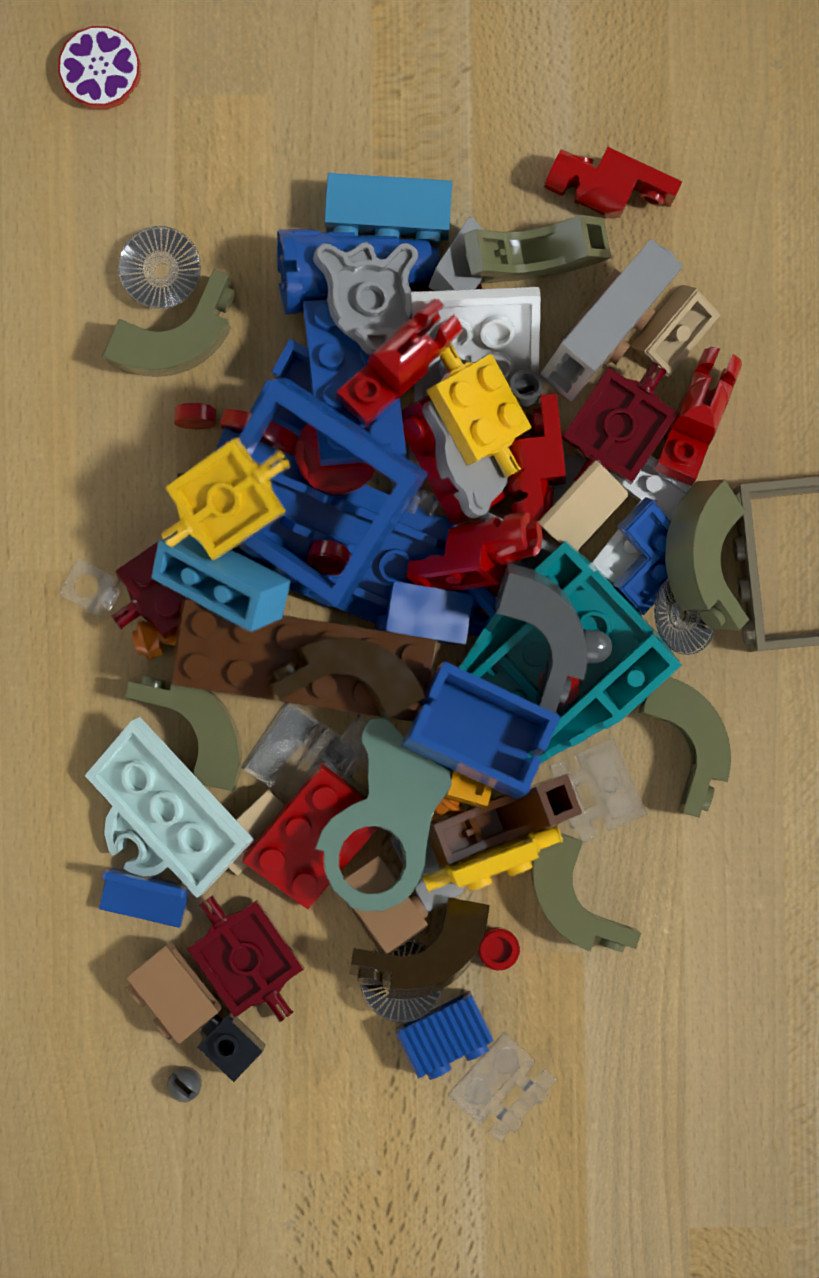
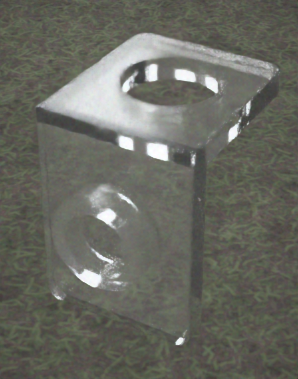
M78 559L64 582L60 595L87 609L88 612L102 616L104 610L109 612L115 604L120 593V589L117 588L120 580ZM83 574H92L98 581L96 594L89 598L79 596L75 590V582Z

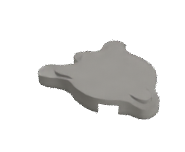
M367 242L359 244L348 252L341 251L330 244H321L313 253V261L322 271L327 281V302L334 323L343 333L358 342L363 351L369 355L388 341L410 318L412 302L408 277L411 268L418 259V251L408 243L398 245L386 259L377 258L373 246Z
M432 400L427 401L423 405L422 412L435 436V457L441 479L449 477L453 485L459 490L453 495L459 501L464 514L471 518L480 517L488 512L491 502L503 491L508 477H504L494 455L483 457L479 461L467 466Z

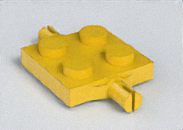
M451 343L439 355L448 373L444 375L440 383L426 391L467 466L479 461L483 457L494 455L504 477H508L521 469L512 455L509 446L512 445L517 436L532 427L492 353L477 362L463 364Z
M239 438L231 440L165 487L176 503L181 519L162 532L163 539L170 538L165 541L166 544L173 548L191 534V536L201 542L210 558L216 560L286 513L274 494L269 479L285 468H288V460H282L285 456L280 451H277L276 454L259 465L251 458Z
M555 825L535 834L532 832L529 833V836L526 834L475 853L450 865H446L445 868L422 875L428 892L451 883L453 885L457 884L458 888L467 886L468 891H473L491 884L492 875L507 871L508 876H512L533 867L531 861L539 858L538 853L541 849L563 842L558 826Z

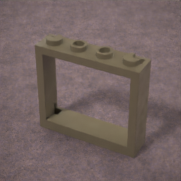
M819 476L740 484L733 490L745 513L737 521L738 536L733 537V554L735 561H741L743 578L737 579V592L740 603H746V612L749 618L742 627L743 641L745 644H750L751 652L818 646L819 633L765 638L751 500L819 493Z

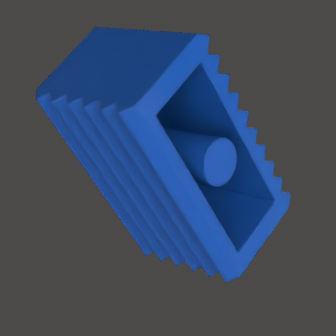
M471 991L430 1010L424 1016L420 1015L418 1019H413L396 1027V1035L417 1077L422 1078L427 1075L429 1080L449 1072L452 1069L449 1063L465 1056L467 1061H471L484 1055L489 1051L487 1044L494 1041L492 1033Z

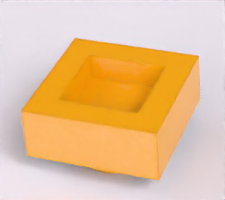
M451 770L452 785L445 798L482 809L488 807L492 788Z

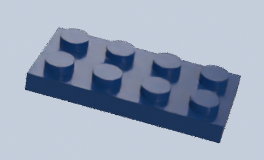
M327 300L303 301L312 395L406 457L400 398L368 426L364 427L336 398L337 390L368 365L370 355L365 353L358 342L343 333L334 323L329 312ZM316 428L320 466L366 462Z

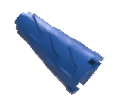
M279 229L277 231L276 245L278 273L281 274L282 283H279L284 313L286 315L303 313V301L327 300L328 285L326 278L313 261V253L321 244H330L341 251L348 252L359 244L367 242L373 246L377 258L386 259L398 245L408 243L418 251V259L409 272V285L431 281L433 273L440 262L438 248H431L427 240L399 239L396 236H355V232Z

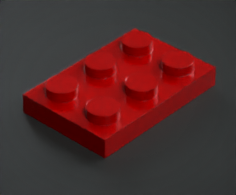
M320 763L243 854L242 862L306 909H309L330 885L324 871V851L315 849L322 830L331 818L368 797L323 763ZM365 826L353 831L345 839L339 852L340 871L343 870L379 827Z

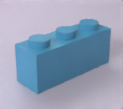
M328 173L325 207L326 232H355V236L360 234L396 236L398 238L408 237L416 238L415 240H427L430 245L440 244V240L449 239L452 181Z
M191 534L173 548L165 542L170 538L159 540L152 579L250 632L282 619L291 580L233 550H230L219 559L212 560L201 542L191 536Z

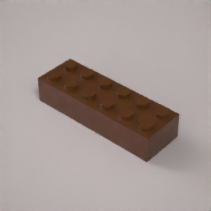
M185 599L181 601L168 684L274 700L267 684L276 680L272 673L294 660L298 666L303 664L295 650L296 648L315 640L347 637L367 640L395 654L412 671L425 693L430 683L436 640L283 615L280 620L250 632L195 601ZM338 673L323 676L280 700L282 702L381 717L367 690L355 679ZM421 700L391 718L413 721L416 712L423 706L420 704Z

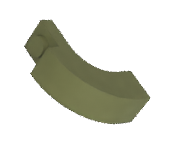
M578 215L547 227L519 232L475 229L464 233L466 259L471 275L483 276L484 282H510L551 276L581 269L612 258L605 220L602 217Z
M213 269L195 312L185 323L172 330L150 331L119 318L102 357L108 364L124 371L149 377L176 375L203 363L222 345L231 330L228 320L219 316L220 312H228L235 296V290L231 289L233 284L230 276Z
M725 479L696 481L680 500L668 528L665 562L670 588L681 610H698L702 621L711 630H741L749 618L724 580L721 569V550L727 533L745 513V510Z
M141 675L140 683L129 681L125 698L171 708L182 714L190 722L198 740V756L193 775L203 785L232 792L235 791L242 764V747L236 723L224 703L210 690L171 685L170 690L164 689L166 681Z
M669 677L641 702L638 713L672 724L685 737L690 748L691 767L678 811L700 818L701 811H708L713 799L714 787L709 786L711 778L728 782L731 767L729 738L723 721L712 704L690 685Z
M561 833L563 842L541 849L538 853L539 858L531 861L533 866L531 868L532 886L545 916L561 935L575 945L590 952L596 936L601 937L600 945L615 951L623 952L625 946L636 949L641 936L640 931L595 915L586 910L578 901L573 888V871L583 841Z

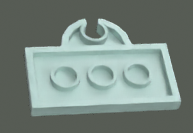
M141 717L132 720L85 775L112 805L105 820L104 830L106 843L111 855L114 856L126 848L127 838L133 840L138 846V857L130 859L123 867V869L130 873L145 877L158 875L167 868H170L196 897H199L212 886L254 840Z

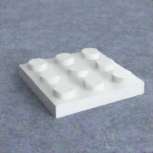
M539 287L411 292L412 318L432 299H438L444 304L443 308L438 312L441 317L440 321L426 333L432 340L436 338L438 328L452 315L455 314L462 326V332L452 341V345L463 364L477 362L492 353L508 384L513 374L520 370H531L539 375ZM439 356L429 364L427 374L414 385L415 402L427 396L426 390L440 383L444 375L448 373ZM532 390V391L527 392V393H524V394L535 393V392H534V390Z

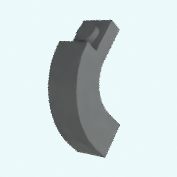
M509 563L506 564L495 601L497 614L526 621L537 627L549 642V655L536 694V702L538 706L556 713L558 703H565L570 692L571 679L567 678V676L584 680L588 659L585 634L574 605L560 587L534 570Z

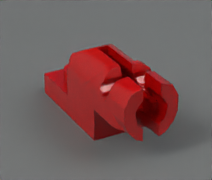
M607 146L598 166L593 164L594 159L560 149L546 178L544 188L563 196L567 189L574 186L576 188L574 203L583 205L607 217L620 218L633 190L641 193L640 198L651 205L661 207L665 204L671 207L683 181Z
M432 299L412 319L402 325L388 341L370 355L368 365L337 390L336 398L364 427L368 426L427 374L429 364L451 345L452 341L461 334L462 326L455 314L438 328L436 338L432 340L426 334L440 321L441 317L438 312L443 308L444 304L438 299Z
M712 346L704 349L686 393L676 411L679 414L671 424L654 471L690 486H693L698 477L708 447L716 435L742 367L741 359L733 354L727 368L723 369L715 389H708L712 376L708 374L713 368L720 348Z
M557 393L540 395L541 408L533 409L535 434L544 433V436L514 440L512 445L509 446L512 455L521 469L508 476V491L513 498H523L522 501L511 505V513L528 512L530 513V521L538 520L539 522L553 506L554 488H550V485L566 484Z
M521 512L506 515L502 522L499 517H491L485 521L453 527L449 530L447 536L445 556L430 555L426 559L409 562L407 578L416 585L449 591L501 584L503 564L536 556L540 552L543 537L541 525L538 520L530 521V513Z

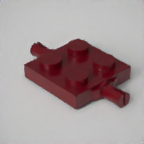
M651 362L650 367L640 382L627 379L608 367L562 436L564 441L578 449L587 459L577 476L573 479L575 482L597 460L608 472L614 473L630 485L633 483L679 414L661 402L654 392L664 374L667 373L664 367L661 366L655 377L651 379V376L659 366L658 363Z
M156 542L115 570L117 578L127 589L131 602L116 613L111 614V618L118 628L122 630L123 627L139 616H142L155 626L165 640L177 631L181 601L191 599L152 579L158 542Z
M214 895L200 903L198 906L201 907L213 926L210 927L204 937L187 949L234 1018L251 1006L263 1004L264 1002L270 1007L279 1023L293 1014L294 1011L291 1010L280 994V991L287 981L303 971L305 967L258 899L240 912L231 913L227 916L215 900Z

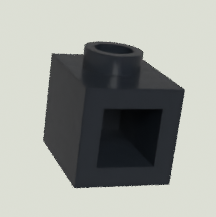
M229 1011L223 1018L216 1014L199 1031L204 1038L197 1048L235 1082L263 1052L266 1044L238 1017L234 1018Z

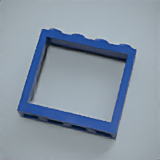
M288 378L273 379L239 437L250 456L279 407L283 405L398 483L336 583L260 531L239 545L247 554L258 559L264 557L276 565L274 571L291 580L290 582L296 583V581H299L310 589L309 595L320 604L328 607L331 605L337 607L348 602L428 473Z

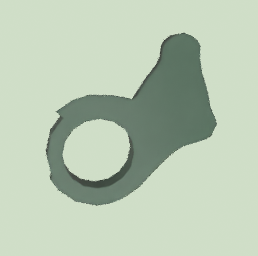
M386 718L370 720L364 727L361 736L362 745L368 756V798L351 805L331 818L322 830L315 848L324 851V871L332 890L348 902L349 907L360 911H384L402 903L411 895L419 883L425 866L427 841L433 813L452 785L450 772L447 769L436 764L431 759L401 746L404 737L396 730L391 721ZM365 826H377L389 831L398 840L403 851V868L399 878L390 888L379 893H362L353 889L344 880L339 868V852L343 842L353 831Z

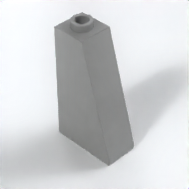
M650 239L561 343L539 376L572 402L684 265L676 260L674 254L668 248L660 246Z

